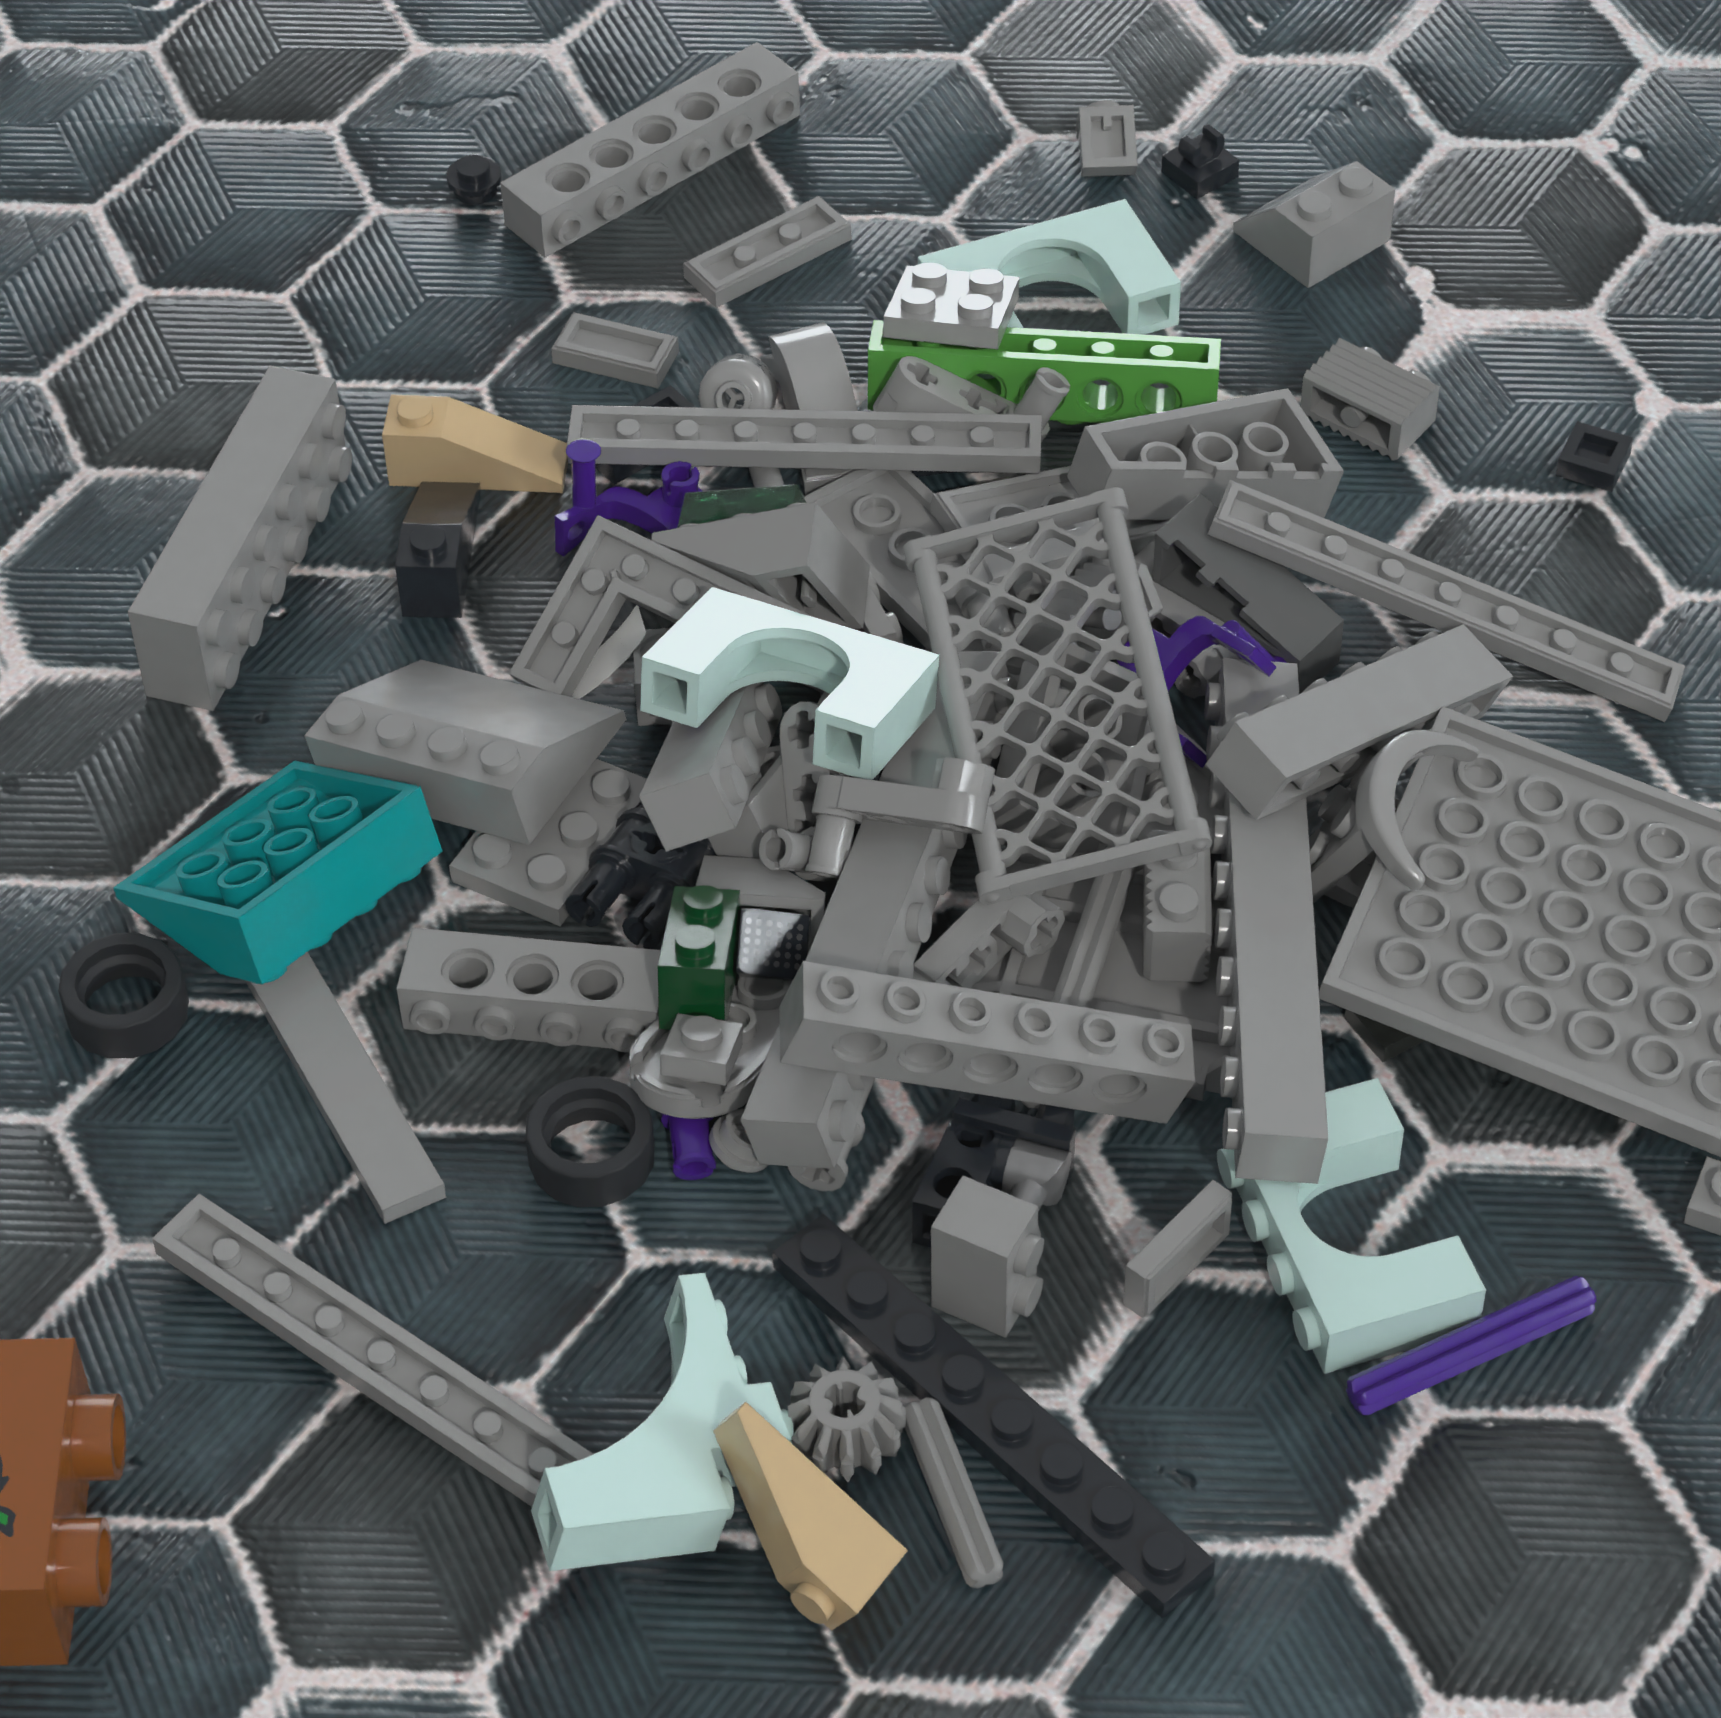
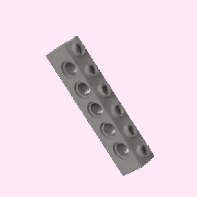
M758 42L750 45L500 182L505 225L546 258L800 115L799 73Z
M806 961L802 962L780 1004V1063L1165 1124L1170 1120L1195 1083L1192 1027L1189 1024Z

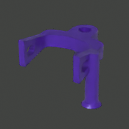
M587 439L575 440L566 447V454L572 459V508L555 515V551L563 557L586 537L597 515L605 519L613 518L627 521L651 534L675 529L688 523L699 524L704 514V495L698 487L700 473L697 467L691 469V463L678 461L666 465L661 473L663 486L648 496L626 487L615 486L596 497V459L601 454V447L596 442Z
M1195 616L1182 624L1170 638L1152 628L1168 692L1187 665L1203 650L1212 645H1222L1239 659H1243L1268 677L1276 669L1272 662L1287 663L1282 657L1272 656L1235 620L1227 621L1222 626H1219L1204 616ZM1127 642L1124 646L1130 647L1129 642ZM1117 660L1120 666L1137 673L1134 663H1125ZM1179 734L1184 756L1203 769L1207 763L1206 754L1188 738Z

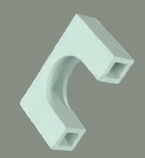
M1126 199L918 256V264L936 263L944 266L947 270L972 272L978 269L997 270L1003 276L1019 277V288L1043 281H1061L1081 286L1094 293L1104 303L1123 334L1144 335L1179 325L1181 282ZM1013 311L1007 327L1023 328ZM977 374V376L985 379L994 378L990 374Z
M711 587L642 656L640 711L698 728L731 693L742 687L768 681H790L807 684L830 694L815 710L812 764L855 778L873 780L935 709L939 654Z
M1378 1078L1325 1092L1328 1143L1318 1184L1235 1178L1234 1150L1222 1148L1217 1151L1218 1167L1224 1184L1228 1189L1236 1187L1243 1201L1242 1217L1247 1233L1252 1241L1261 1240L1268 1254L1267 1269L1272 1286L1279 1296L1287 1294L1294 1309L1292 1318L1297 1339L1305 1351L1313 1349L1324 1374L1413 1349L1482 1317L1486 1289L1458 1235L1394 1254L1359 1256L1340 1251L1326 1244L1310 1230L1302 1218L1300 1212L1305 1205L1326 1190L1399 1170L1404 1128Z

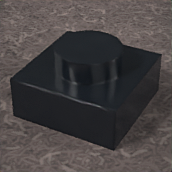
M1577 421L1558 458L1556 476L1612 492L1631 455L1633 437Z

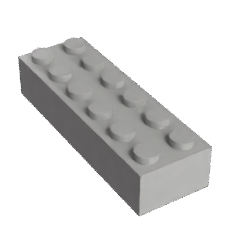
M275 366L268 367L128 610L146 696L214 711L225 689H231L238 678L240 662L249 646L257 644L261 636L263 620L272 604L280 602L285 590L286 578L295 562L300 563L303 560L308 547V537L316 523L322 522L326 518L331 495L337 484L347 479L351 470L352 451L346 447L343 431L346 411L345 407L339 404L336 379Z

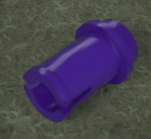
M661 1113V1122L664 1127L669 1129L674 1175L684 1180H698L711 1175L713 1169H716V1160L709 1142V1123L714 1117L689 1119Z

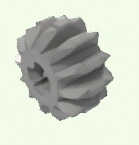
M842 1356L836 1371L829 1372L815 1363L813 1370L810 1372V1382H794V1388L790 1393L791 1405H788V1416L792 1419L794 1427L792 1444L808 1459H813V1464L824 1474L833 1467L840 1468L842 1476L849 1482L855 1472V1467L862 1466L876 1475L879 1467H881V1456L896 1457L897 1451L901 1446L900 1433L903 1432V1428L906 1426V1408L902 1406V1401L898 1400V1387L895 1385L894 1379H878V1372L872 1361L860 1370L854 1371L851 1370L850 1365Z

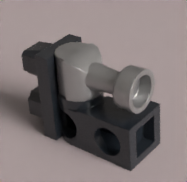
M975 1094L972 1100L959 1097L953 1111V1120L946 1128L912 1201V1243L931 1248V1226L962 1176L1038 1206V1211L1042 1205L1050 1206L1057 1204L1062 1198L1065 1185H1068L1074 1170L1075 1109L1040 1104L1036 1116L1032 1117L1014 1112L1015 1100L981 1094ZM1038 1226V1236L1041 1237L1040 1229Z

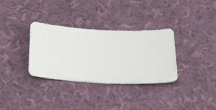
M638 605L634 607L619 629L598 648L571 697L581 699L598 687L639 646L645 637L646 630Z

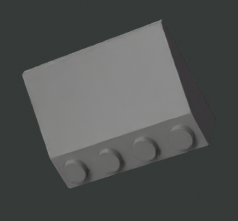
M419 660L339 694L304 737L315 765L421 786L431 819L530 845L627 719L624 710Z

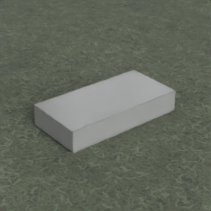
M573 312L551 348L552 361L554 364L658 389L679 353V342L676 336Z
M1212 1180L1126 1264L1124 1306L1142 1318L1145 1315L1148 1316L1229 1235L1232 1207L1231 1191Z

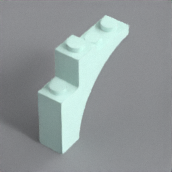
M705 1273L678 1275L665 1313L664 1321L670 1340L672 1370L670 1389L662 1402L642 1424L610 1447L584 1459L544 1469L531 1513L549 1571L715 1551L726 1520H730L733 1516L734 1496L732 1487H736V1483L713 1431L721 1421L743 1403L747 1402L792 1443V1436L794 1435L792 1419L788 1416L786 1409H780L771 1382L747 1384V1372L744 1361L739 1355L733 1354L727 1337L725 1307L720 1300H714Z

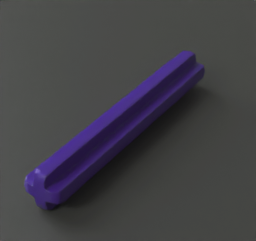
M1573 1276L1350 1376L1347 1380L1346 1389L1348 1399L1358 1414L1370 1415L1592 1314L1595 1310V1302L1597 1301L1595 1292L1584 1277Z

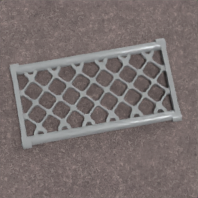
M1118 487L1093 492L1091 495L949 532L920 537L906 542L903 546L907 569L915 572L932 653L939 654L937 677L955 758L983 764L981 758L988 756L996 746L1001 744L1008 745L1026 755L1010 777L1000 778L994 775L991 791L995 792L989 798L983 833L972 834L980 873L975 876V883L979 901L982 904H995L1013 899V897L1180 855L1186 856L1207 850L1212 846L1207 820L1200 818L1125 522V517L1129 514L1125 492ZM1099 518V522L1092 525L1083 535H1074L1061 528ZM1035 534L1027 547L1022 551H1014L999 544ZM1049 538H1057L1075 547L1065 563L1057 569H1051L1032 560L1042 544ZM974 550L966 563L960 567H953L944 563L938 564V559ZM988 554H997L1014 563L1002 581L996 585H990L971 575L982 559ZM1088 555L1100 559H1109L1112 571L1111 574L1104 577L1094 587H1088L1069 578V575L1079 561ZM1026 571L1034 572L1050 580L1049 585L1041 596L1032 603H1027L1008 594V591L1018 577ZM964 587H971L989 596V599L978 614L970 619L958 615H950L946 601L953 598ZM1062 589L1071 590L1087 598V601L1075 618L1069 621L1061 620L1044 611L1055 594ZM1000 605H1008L1026 614L1014 633L1007 637H1002L983 627L993 611ZM1106 607L1110 610H1121L1125 626L1117 629L1108 639H1100L1082 630V626L1096 608ZM1037 623H1044L1063 632L1052 650L1045 655H1038L1020 646L1026 634ZM953 631H958L959 633L954 636ZM975 639H983L1001 648L990 666L983 671H977L968 667L961 668L958 652L967 648ZM1074 641H1081L1100 651L1088 670L1080 674L1057 664L1066 648ZM1127 642H1129L1130 647H1127V646H1124V645H1125ZM1012 657H1020L1038 666V669L1025 687L1018 690L995 680V677L1005 663ZM1113 659L1125 663H1134L1138 679L1130 682L1121 692H1113L1094 682L1105 664ZM1050 675L1058 676L1076 685L1063 705L1058 708H1050L1032 699L1040 684ZM988 691H994L1013 701L1005 715L996 724H988L980 720L973 721L970 705L977 702ZM1086 694H1094L1113 704L1102 722L1095 727H1088L1069 717L1077 703ZM1140 695H1142L1143 700H1139V699H1137V698H1138ZM1024 710H1032L1051 720L1040 737L1033 743H1026L1006 733L1017 716ZM1126 712L1137 716H1147L1151 729L1150 733L1144 735L1133 746H1126L1107 736L1108 731L1118 717ZM1067 728L1088 738L1087 743L1071 762H1063L1044 752L1049 742L1060 729ZM977 737H983L979 742L977 741ZM1101 747L1108 748L1126 757L1125 762L1116 775L1109 781H1101L1081 771L1094 751ZM1153 749H1156L1157 754H1152L1150 752ZM1038 763L1045 764L1063 773L1060 781L1046 797H1037L1019 787V784L1032 766ZM1139 766L1150 770H1161L1165 786L1157 790L1146 801L1138 800L1119 790L1132 770ZM1077 782L1101 793V796L1089 813L1083 817L1074 816L1056 806L1069 786ZM1014 798L1020 799L1038 809L1030 823L1020 833H1013L1006 829H997L993 813L1000 810L1007 801ZM1112 802H1120L1140 813L1127 833L1120 837L1113 836L1094 826L1105 808ZM1169 803L1170 809H1166L1164 806ZM1049 818H1057L1076 828V831L1065 847L1057 853L1049 852L1031 842L1044 821ZM1157 821L1164 825L1175 826V832L1134 842L1149 822ZM1089 837L1096 838L1112 847L1071 858L1081 842ZM1001 845L1007 846L1004 851H1002ZM1026 853L1049 863L1009 874L1006 872V867L1014 864L1022 854Z

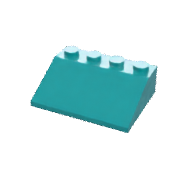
M293 761L117 884L113 889L118 900L218 973L263 985L284 975L287 971V966L310 949L326 944L332 938L333 932L352 918L372 910L377 905V900L398 884L415 878L421 872V867L443 851L421 786Z

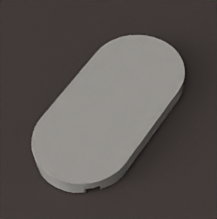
M736 974L728 1021L743 1024V1045L726 1086L661 1075L660 1054L671 1030L659 1029L658 1018L650 1024L631 1046L629 1052V1082L631 1088L648 1107L660 1113L679 1118H711L730 1113L744 1106L749 1100L780 1024V1004L792 981L740 977Z

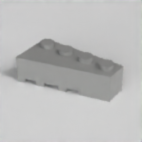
M1287 388L1085 426L1067 478L1079 497L1113 487L1123 489L1129 508V514L1125 519L1170 520L1200 493L1218 508L1229 480L1325 518L1344 470Z

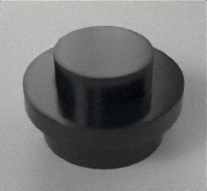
M478 154L466 155L456 160L449 166L446 172L447 185L454 192L455 197L459 201L471 205L490 201L496 195L497 188L502 180L500 166L494 160Z

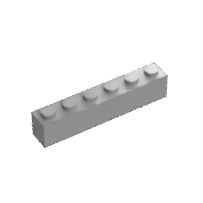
M1464 624L1442 634L1431 631L1409 648L1402 650L1399 646H1396L1387 651L1374 663L1365 666L1362 662H1358L1334 680L1327 682L1324 678L1318 679L1299 695L1292 698L1281 695L1257 713L1248 715L1244 711L1235 715L1218 732L1217 739L1220 741V744L1205 765L1253 818L1258 820L1352 777L1369 755L1375 756L1396 736L1411 730L1431 731L1441 706L1475 719L1482 718L1513 676Z

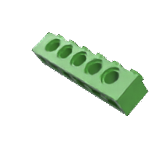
M873 320L868 347V410H873L874 403L901 358L906 356L926 360L1015 404L1020 402L1039 368L1053 369L1067 379L1070 388L1068 394L1063 397L1049 420H1057L1067 425H1077L1083 422L1106 423L1217 402L1221 339L1007 327L999 348L988 349L883 337V320ZM977 374H990L995 378L985 379L977 376ZM1105 380L1110 382L1111 384L1098 385L1093 383L1092 381ZM1162 383L1169 387L1155 388L1151 384Z

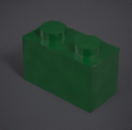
M708 885L695 887L675 886L658 961L659 1029L671 1030L678 1013L692 1016H709L717 1020L728 1021L737 974L740 890L717 889Z

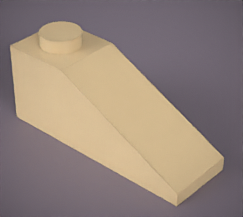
M391 394L382 433L389 486L420 487L421 482L480 483L481 490L563 493L568 466L567 443L451 397Z
M747 1402L743 1403L721 1421L713 1432L777 1581L791 1593V1601L802 1615L815 1623L825 1624L832 1631L858 1614L908 1550Z

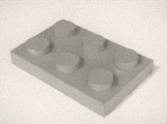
M596 759L530 845L475 831L449 865L451 882L561 927L569 916L565 906L566 898L577 888L589 872L588 865L591 852L599 845H604L616 829L617 819L624 811L639 807L642 803L639 795L647 778Z

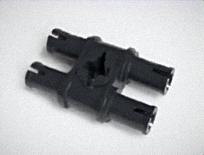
M641 803L637 808L624 811L617 819L616 829L604 845H599L591 852L588 865L589 872L577 888L566 898V910L576 922L581 924L592 908L593 912L586 920V926L594 927L602 922L606 912L620 894L639 900L640 902L632 913L624 919L622 924L623 932L633 944L638 946L649 930L651 933L643 942V948L654 949L661 942L662 936L665 933L675 886L695 887L704 855H717L708 838L666 852Z

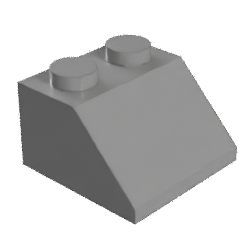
M1356 161L1314 176L1233 223V232L1307 288H1310L1390 241L1395 189Z

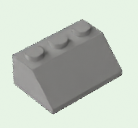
M1057 638L1055 641L1044 647L1036 654H1048L1052 650L1054 645L1057 643L1059 638ZM1070 643L1057 661V664L1080 674L1088 670L1098 655ZM1028 661L1023 662L1016 690L1025 687L1038 669V666ZM1108 661L1094 682L1113 692H1121L1130 682L1138 679L1137 673ZM1050 675L1043 680L1033 694L1032 699L1050 708H1058L1063 705L1076 685L1058 676ZM1086 694L1077 703L1069 717L1088 727H1095L1102 722L1113 704L1094 694ZM1140 695L1137 699L1143 700L1142 695ZM1024 710L1017 716L1006 733L1026 743H1033L1040 737L1051 720L1032 710ZM1129 712L1123 713L1108 731L1107 736L1126 746L1136 745L1144 735L1151 732L1148 717L1137 716ZM1067 728L1060 729L1049 742L1044 752L1063 762H1071L1087 743L1088 738ZM1003 744L996 776L1000 778L1010 777L1026 755ZM1101 747L1094 751L1081 771L1101 781H1109L1116 775L1125 762L1126 757L1108 748ZM1038 763L1032 766L1019 784V787L1037 797H1046L1060 781L1063 773L1045 764ZM1142 766L1134 768L1119 790L1141 800L1148 768ZM1073 783L1056 806L1074 816L1083 817L1089 813L1101 796V793L1082 783ZM1010 799L1000 810L993 812L997 829H1006L1013 833H1020L1027 827L1038 809L1020 799ZM1112 802L1105 808L1094 826L1110 834L1125 835L1137 819L1138 811L1120 802ZM1049 818L1044 821L1031 842L1038 846L1063 849L1076 831V828L1057 818ZM1093 837L1086 838L1075 852L1084 854L1096 852L1100 841Z

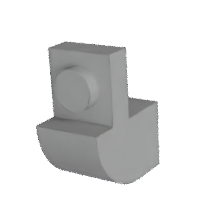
M821 322L768 336L772 354L761 356L760 358L773 373L775 381H779L786 410L858 411L843 353L834 333L826 323Z

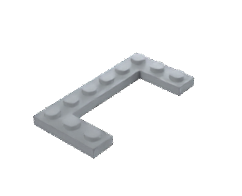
M597 515L508 674L526 686L571 697L625 600L676 623L711 587L804 615H811ZM803 684L823 694L818 704H821L830 695L819 688ZM815 792L812 793V803L814 802Z

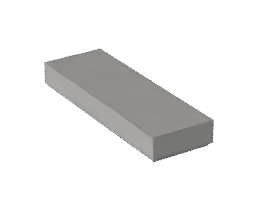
M817 196L683 263L684 278L717 308L852 240V227L847 220L820 196Z

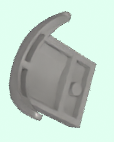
M1411 730L1393 738L1375 756L1369 755L1356 770L1348 787L1344 788L1340 784L1335 786L1327 795L1318 811V816L1324 820L1321 828L1309 837L1313 903L1372 851L1376 853L1387 869L1400 882L1410 889H1420L1424 885L1426 877L1409 854L1396 820L1395 790L1398 778L1420 757L1436 755L1472 762L1477 759L1479 749L1461 739L1438 731Z

